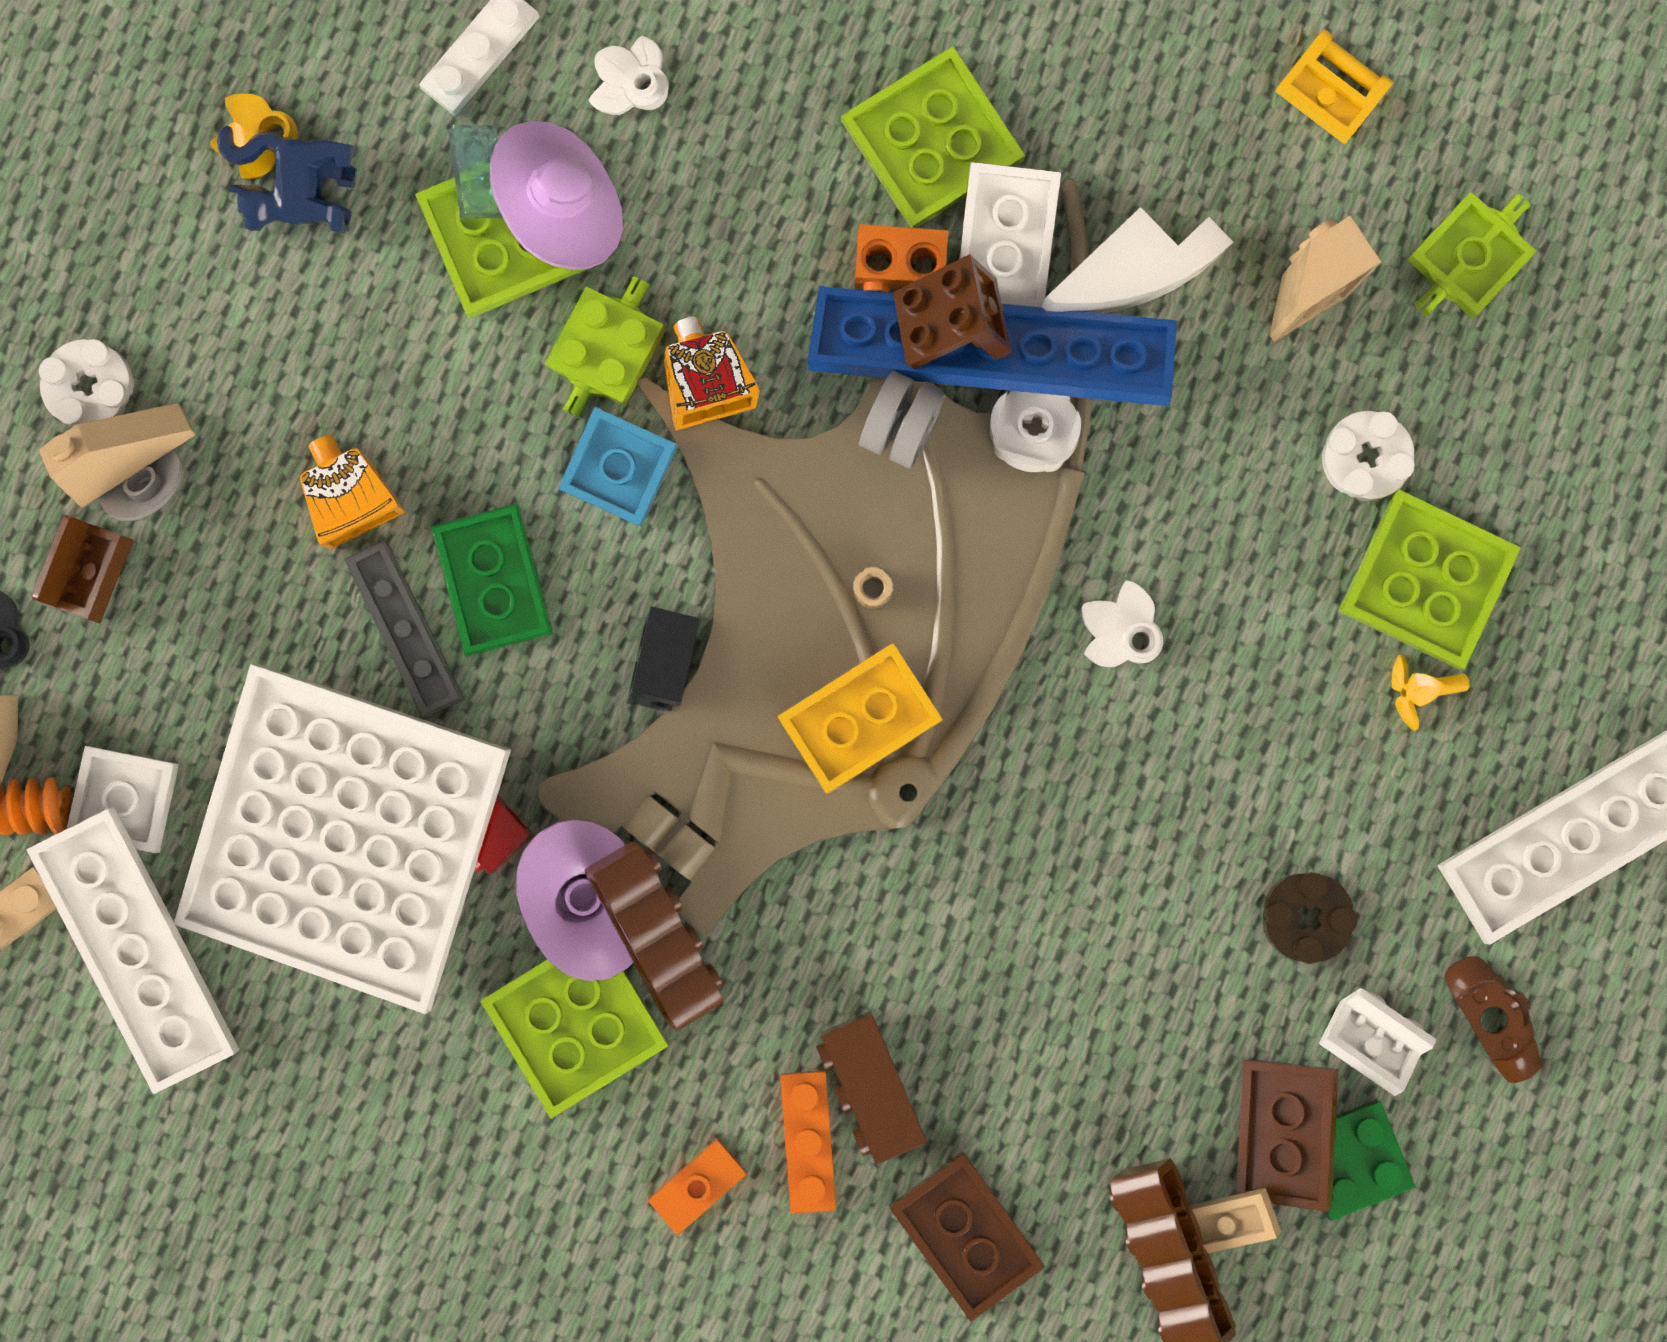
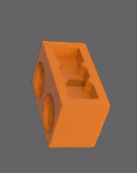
M859 224L855 288H863L864 291L890 293V290L896 291L945 267L948 230ZM881 254L889 259L891 265L883 271H875L867 265L866 261L872 255ZM925 257L934 263L935 269L928 274H920L912 268L911 262L916 258Z

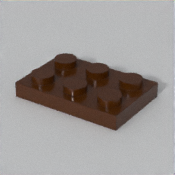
M1254 1059L1243 1060L1236 1194L1266 1188L1271 1204L1325 1212L1332 1209L1339 1069Z
M963 1151L889 1205L890 1210L970 1322L974 1321L1045 1268L1044 1263Z

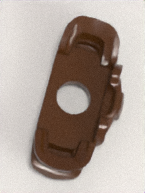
M1478 956L1466 957L1452 964L1445 973L1448 988L1494 1066L1509 1083H1518L1530 1079L1539 1071L1542 1061L1534 1039L1535 1031L1528 1011L1531 1007L1527 998L1521 991H1516L1506 982L1501 974L1496 975L1487 962ZM1499 1007L1505 1011L1507 1024L1503 1030L1491 1033L1483 1029L1480 1017L1485 1009Z

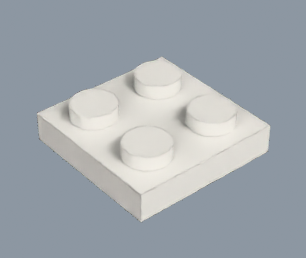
M85 746L67 829L108 808L114 807L136 850L160 853L179 764Z

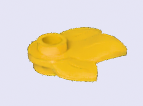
M240 93L225 98L228 112L234 120L228 126L233 130V140L236 146H244L258 132H271L275 128H282L284 130L283 137L298 140L299 131L295 121L284 112L272 111L262 97L254 94ZM217 134L211 140L210 146L221 155L217 146ZM265 150L254 162L239 165L240 177L243 180H253L266 176L276 165V154L270 150Z

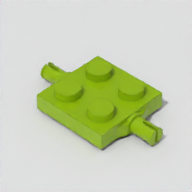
M1470 192L1407 259L1427 278L1431 285L1420 299L1414 303L1417 310L1423 307L1431 298L1430 303L1421 311L1422 314L1429 316L1445 298L1454 302L1473 319L1490 303L1537 252L1520 236L1514 225L1518 218L1530 208V203L1526 199L1513 211L1524 196L1515 194L1513 199L1500 212L1488 207L1474 193Z
M633 276L622 299L607 297L587 286L585 287L545 362L547 368L568 378L575 386L568 401L562 408L565 412L580 418V414L591 395L606 397L626 407L638 384V380L642 377L666 331L664 324L644 315L638 308L646 290L650 286L644 280H639L638 277Z

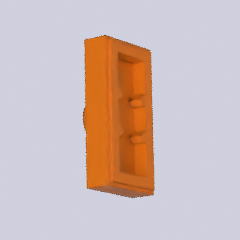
M717 1138L649 1197L648 1202L678 1236L747 1175V1171L721 1140Z

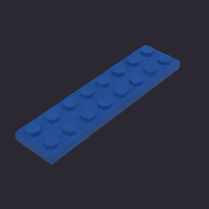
M819 286L808 355V371L887 378L892 371H896L918 382L1170 406L1177 320L1085 311H1046L1042 307L1002 304L1012 353L996 360L982 347L977 348L971 342L918 368L912 369L905 361L894 293Z

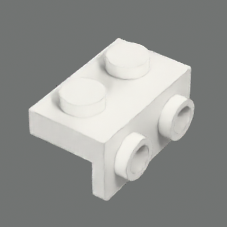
M1358 989L1340 1001L1319 1044L1396 1096L1404 1092L1420 1056L1433 1049L1436 1039L1425 1032L1418 1022L1403 1017L1387 1006L1384 999L1379 995L1364 989Z

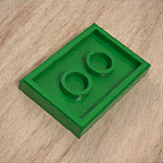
M518 503L431 526L465 657L553 634L524 519Z

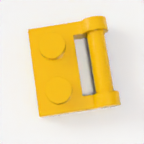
M1324 28L1279 84L1275 92L1345 145L1389 90L1394 81L1385 74L1380 77L1335 43L1333 41L1335 36ZM1323 56L1369 91L1367 96L1364 97L1318 62L1317 59Z

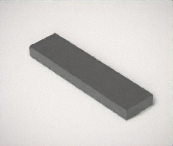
M383 539L345 558L348 569L422 719L425 720L465 700L387 540Z

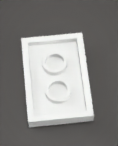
M971 162L959 259L971 254L996 277L1002 304L1039 307L1045 300L1061 172Z

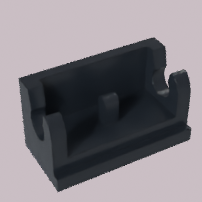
M650 607L641 635L626 704L640 705L661 711H672L673 705L680 706L699 618Z

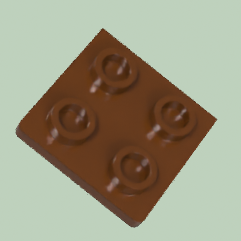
M971 254L894 292L905 361L910 368H918L971 342L977 348L982 347L996 360L1012 353L997 279Z

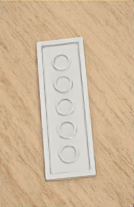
M1667 730L1438 864L1440 871L1484 944H1492L1667 840Z
M114 807L108 808L26 849L153 1094L234 1055L240 1050Z

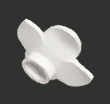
M641 36L633 44L630 51L620 46H609L598 51L595 55L594 63L599 77L604 82L589 98L592 106L601 112L611 115H621L633 107L645 110H653L660 107L667 98L669 83L666 75L661 70L663 54L659 46L653 40ZM651 82L648 88L639 90L643 84Z
M1128 580L1125 581L1120 589L1116 603L1112 601H1091L1082 605L1084 625L1095 637L1086 648L1084 655L1093 663L1102 667H1116L1127 660L1143 664L1152 661L1161 652L1163 635L1159 627L1153 623L1155 613L1154 602L1146 591L1136 583ZM1136 633L1144 634L1148 639V645L1143 650L1136 649L1132 644V637Z

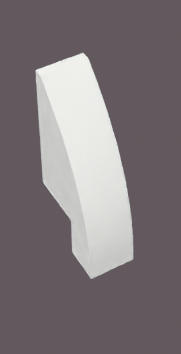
M1140 207L1045 298L1039 307L1044 308L1046 311L1108 313L1147 303L1175 290L1199 275L1234 242L1208 217L1178 246Z

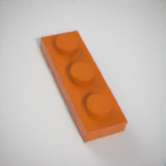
M826 1070L780 1073L791 1214L836 1210Z

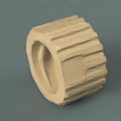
M872 566L865 568L863 572H860L855 577L853 582L855 599L857 598V602L861 603L863 607H868V609L881 608L882 605H886L887 601L891 599L893 593L892 578L883 571V568L880 569L879 567ZM878 579L882 582L884 590L879 597H869L863 592L862 587L866 580Z

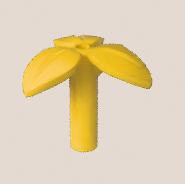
M1398 654L1392 669L1391 688L1401 693V696L1395 701L1397 711L1404 723L1413 731L1419 729V718L1414 706L1415 704L1421 707L1434 701L1438 696L1464 692L1470 686L1466 674L1436 678L1428 674L1416 673L1412 674L1409 678L1408 664L1403 654Z

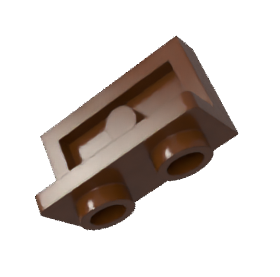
M64 515L33 590L32 599L82 618L101 623L133 539Z

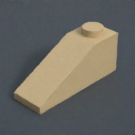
M179 403L77 424L63 434L55 436L49 443L38 450L50 478L83 508L196 434L183 408Z

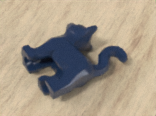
M230 126L222 127L218 133L217 146L219 153L228 162L236 165L252 163L265 150H270L276 154L275 192L257 185L229 186V191L237 195L238 212L243 217L247 230L258 232L269 223L281 221L294 225L326 222L329 223L331 230L334 232L345 234V231H349L352 211L337 203L321 199L323 179L325 178L336 179L338 185L342 187H355L357 169L351 166L352 156L355 154V146L328 140L305 142L286 138L275 132H258L244 146L238 147L234 144L232 128Z

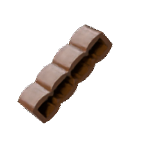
M631 841L584 870L593 890L604 906L614 929L625 945L634 966L646 984L655 1005L670 1027L679 1031L723 1003L718 990L723 987V982L710 963L704 966L698 952L703 948L702 942L690 925L686 927L682 925L678 912L683 909L681 902L670 886L662 887L657 873L662 871V867L649 847L642 849L640 845Z
M1169 1158L1123 1169L1110 1180V1201L1113 1208L1119 1212L1126 1223L1127 1247L1143 1269V1291L1159 1312L1158 1330L1163 1342H1230L1236 1336L1233 1317L1224 1296L1219 1290L1214 1265L1206 1249L1203 1247L1197 1219L1187 1203L1184 1185L1174 1162Z

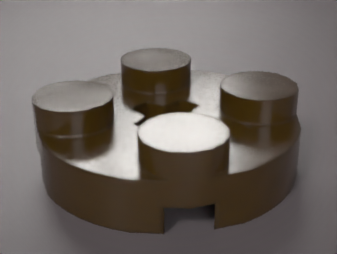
M1298 873L1284 877L1268 892L1263 906V929L1272 947L1286 958L1307 964L1327 961L1339 954L1350 941L1352 932L1357 925V915L1354 912L1353 903L1346 890L1334 879L1318 873ZM1304 906L1308 910L1316 907L1319 911L1316 917L1318 925L1314 929L1310 926L1301 928L1298 925L1302 918L1298 912L1301 907Z

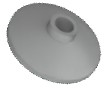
M173 450L101 495L99 497L101 507L109 516L120 521L138 520L154 513L173 496L179 486L182 477L180 458Z

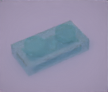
M452 125L448 135L460 219L503 218L496 205L490 185V161L493 150L498 143L496 125Z

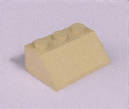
M1351 215L1337 224L1331 218L1317 226L1308 234L1310 237L1298 246L1300 250L1289 257L1292 264L1282 275L1270 330V337L1274 342L1346 298L1381 263Z

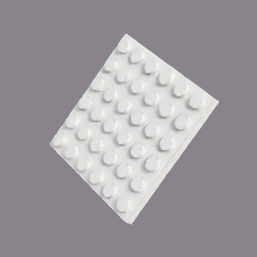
M250 664L174 924L423 1014L428 1013L433 1006L511 749L261 664Z

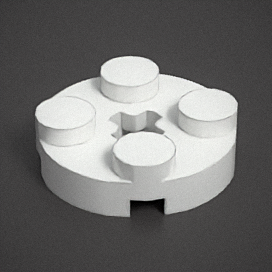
M82 339L66 343L55 350L50 357L43 360L39 367V375L41 377L40 393L46 408L53 416L72 427L77 424L122 415L126 410L125 406L129 401V396L133 393L134 379L127 361L121 354L99 340ZM84 374L90 378H97V383L92 385L93 393L89 396L85 392L77 391L76 385L80 383V377Z
M1007 391L997 400L991 414L990 437L995 454L1007 464L1022 471L1053 472L1058 470L1076 449L1081 431V418L1078 410L1076 412L1075 407L1070 402V397L1011 391L1007 394ZM1033 418H1039L1042 420V427L1048 430L1045 433H1039L1038 436H1032L1028 434V430L1023 428L1022 425L1023 423L1031 424Z
M1385 411L1356 412L1342 419L1329 433L1322 453L1323 469L1330 483L1340 492L1362 501L1383 499L1401 488L1406 479L1413 473L1415 467L1414 446L1407 430L1391 413ZM1368 444L1370 449H1377L1379 457L1375 459L1376 467L1370 468L1367 462L1359 463L1357 455L1363 452L1361 445Z

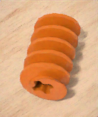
M31 777L27 781L25 791H23L20 779L11 778L7 791H5L2 781L0 786V835L9 836L14 832L18 835H29L33 831L38 835H46L51 831L54 834H58L66 830L73 802L71 787L66 784L63 790H59L56 778L48 777L45 781L44 789L41 790L39 780Z

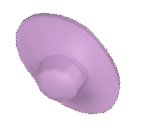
M528 121L514 125L507 130L499 139L492 153L490 185L496 205L514 237L529 253L539 260L556 267L577 270L589 269L604 263L618 247L623 231L622 207L616 189L601 161L591 148L574 133L550 122Z
M577 819L556 822L539 832L523 851L516 871V895L526 926L536 945L550 963L566 975L585 981L609 979L626 970L633 962L584 870L625 846V844L606 827L592 821Z

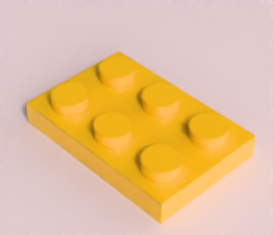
M894 643L777 716L826 794L831 793L943 720Z

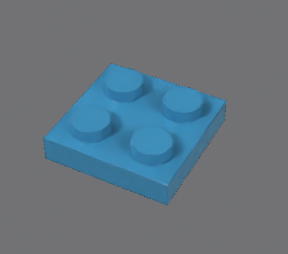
M594 407L558 489L642 527L679 445Z

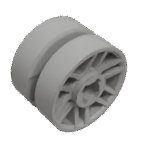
M892 371L884 382L868 415L860 436L859 447L880 456L884 453L889 443L893 441L889 456L890 461L911 470L934 427L944 402L945 394L923 385L918 390L914 399L911 400L914 380L896 371Z

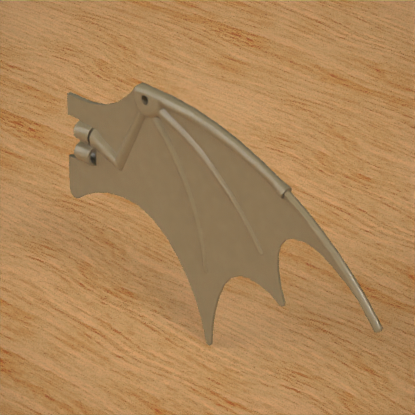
M1068 178L1060 186L1070 237L1071 274L1089 257V249L1078 185L1074 179ZM641 377L638 380V386L665 422L676 444L679 445L678 448L686 461L701 499L712 544L716 577L713 626L699 669L685 687L680 706L673 705L672 711H666L641 735L611 754L580 768L551 776L542 781L538 789V799L543 807L560 821L572 819L592 821L606 827L614 834L623 826L630 834L658 854L671 867L691 881V884L679 897L683 909L678 912V915L705 937H707L743 891L780 858L820 840L855 832L909 827L957 765L992 712L1023 654L1044 606L1065 544L1079 490L1085 477V473L1081 471L1089 427L1090 398L1070 397V402L1075 407L1076 412L1078 410L1081 418L1079 441L1073 454L1056 471L1027 472L1012 467L995 454L990 437L992 413L972 411L955 403L945 394L944 402L928 440L915 465L909 470L890 461L889 456L893 441L889 443L884 453L880 456L859 447L860 436L868 415L887 378L873 377L867 393L856 409L836 428L809 438L776 439L740 429L718 419L675 431L669 393L650 379ZM914 381V388L910 399H914L918 390L923 385L940 392L942 391L933 383ZM1033 418L1031 424L1023 423L1022 425L1023 428L1028 430V434L1032 436H1038L1039 433H1045L1048 430L1042 427V420L1039 418ZM871 566L883 568V571L892 578L893 583L891 599L887 601L886 605L884 604L881 608L878 607L876 609L863 607L861 603L857 602V598L855 599L853 593L855 577L860 572H863L865 568H870ZM868 579L862 587L863 592L873 598L879 597L884 590L882 582L878 579ZM894 643L943 720L831 793L826 794L777 716ZM903 785H910L915 789L916 796L913 801L907 802L901 799L899 790ZM655 792L681 812L680 816L677 817L652 796ZM692 821L717 842L714 846L690 828L688 823Z

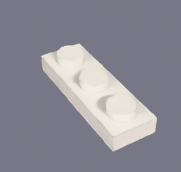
M490 0L420 82L419 86L436 102L456 116L538 20V11L524 0Z

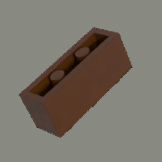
M871 1010L822 1031L821 1037L824 1043L816 1047L826 1071L835 1068L842 1084L834 1089L844 1113L854 1112L860 1128L853 1130V1134L862 1156L871 1154L877 1165L927 1143Z

